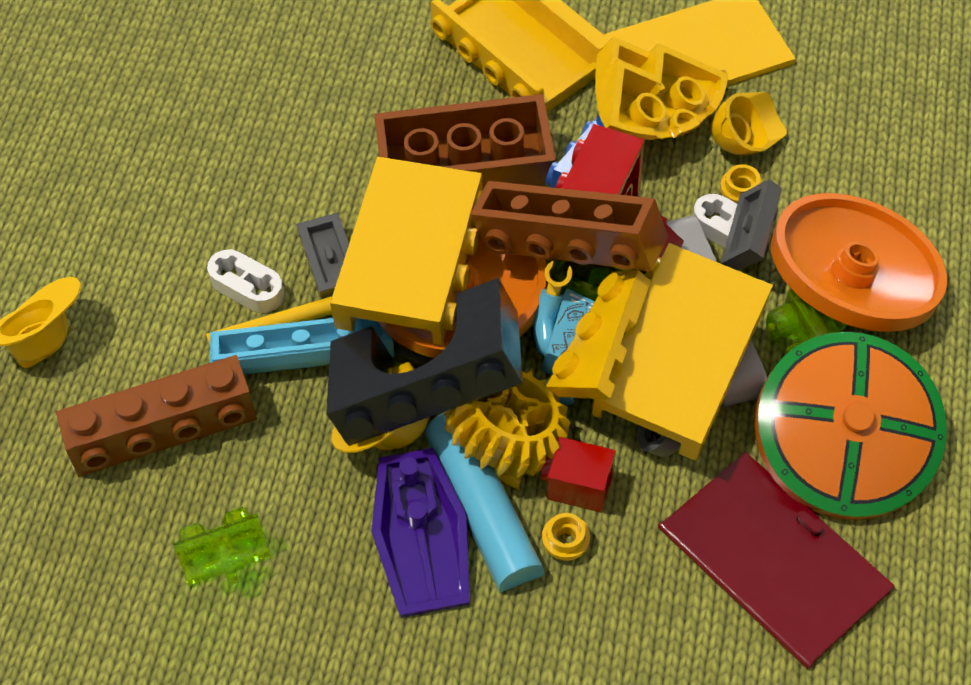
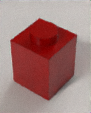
M560 437L558 442L559 449L555 451L554 458L551 459L546 456V462L542 467L541 480L547 481V499L603 513L614 474L616 450Z

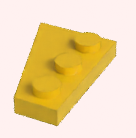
M639 270L612 272L601 282L597 290L598 297L590 311L577 323L575 328L576 335L568 349L555 361L552 368L553 374L545 386L558 397L611 399L615 384L608 380L613 365L619 366L623 364L627 349L621 345L624 334L630 331L637 323L651 280Z

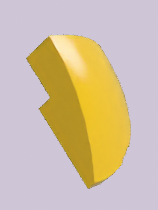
M613 36L597 54L595 93L600 119L604 127L646 140L676 138L693 131L701 125V122L708 115H711L718 108L727 87V73L660 43H657L648 52Z

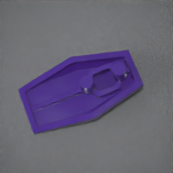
M433 448L379 457L371 532L400 618L470 605L467 515Z

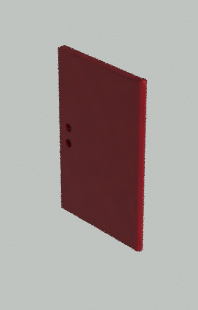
M747 452L743 453L667 519L658 524V528L806 669L812 668L814 663L891 593L895 587L891 581L813 511L784 492L771 474Z

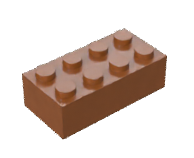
M543 94L374 114L379 157L482 173L483 189L488 181L548 187L545 185L546 176L556 159Z

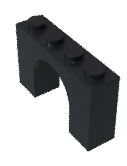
M499 278L456 294L457 326L452 340L437 357L414 370L392 374V356L373 326L331 341L326 415L348 446L523 384L518 311Z

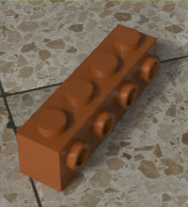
M488 181L470 214L487 251H493L497 254L509 253L532 256L537 259L548 258L572 261L582 265L611 266L622 270L634 269L652 272L668 237L655 198Z
M237 355L55 411L65 450L78 477L257 420L250 392Z

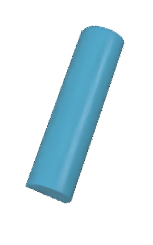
M333 318L210 332V363L237 355L244 375L329 365L331 341L353 332L335 329ZM357 318L353 332L373 326L392 358L395 357L393 338L386 333L379 322Z
M443 413L435 417L426 427V439L430 447L433 448L466 512L467 526L499 593L543 576L544 568L495 469L486 466L480 470L479 460L474 457L464 459L465 448L453 446V434L445 431L447 418L443 416Z

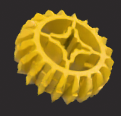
M533 369L527 373L522 371L523 384L443 413V416L447 418L445 431L453 434L452 445L465 448L464 459L474 457L479 460L480 470L490 466L495 469L498 477L507 470L515 479L524 473L533 477L542 469L546 462V456L551 459L554 458L555 451L559 449V438L568 437L567 434L571 423L566 418L568 407L559 403V397L545 387L548 379L539 381L533 377Z

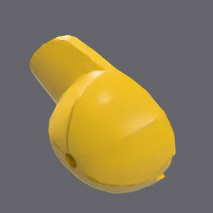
M767 92L733 94L721 104L712 123V136L715 143L723 150L736 155H750L765 151L787 134V130L777 114L773 99Z

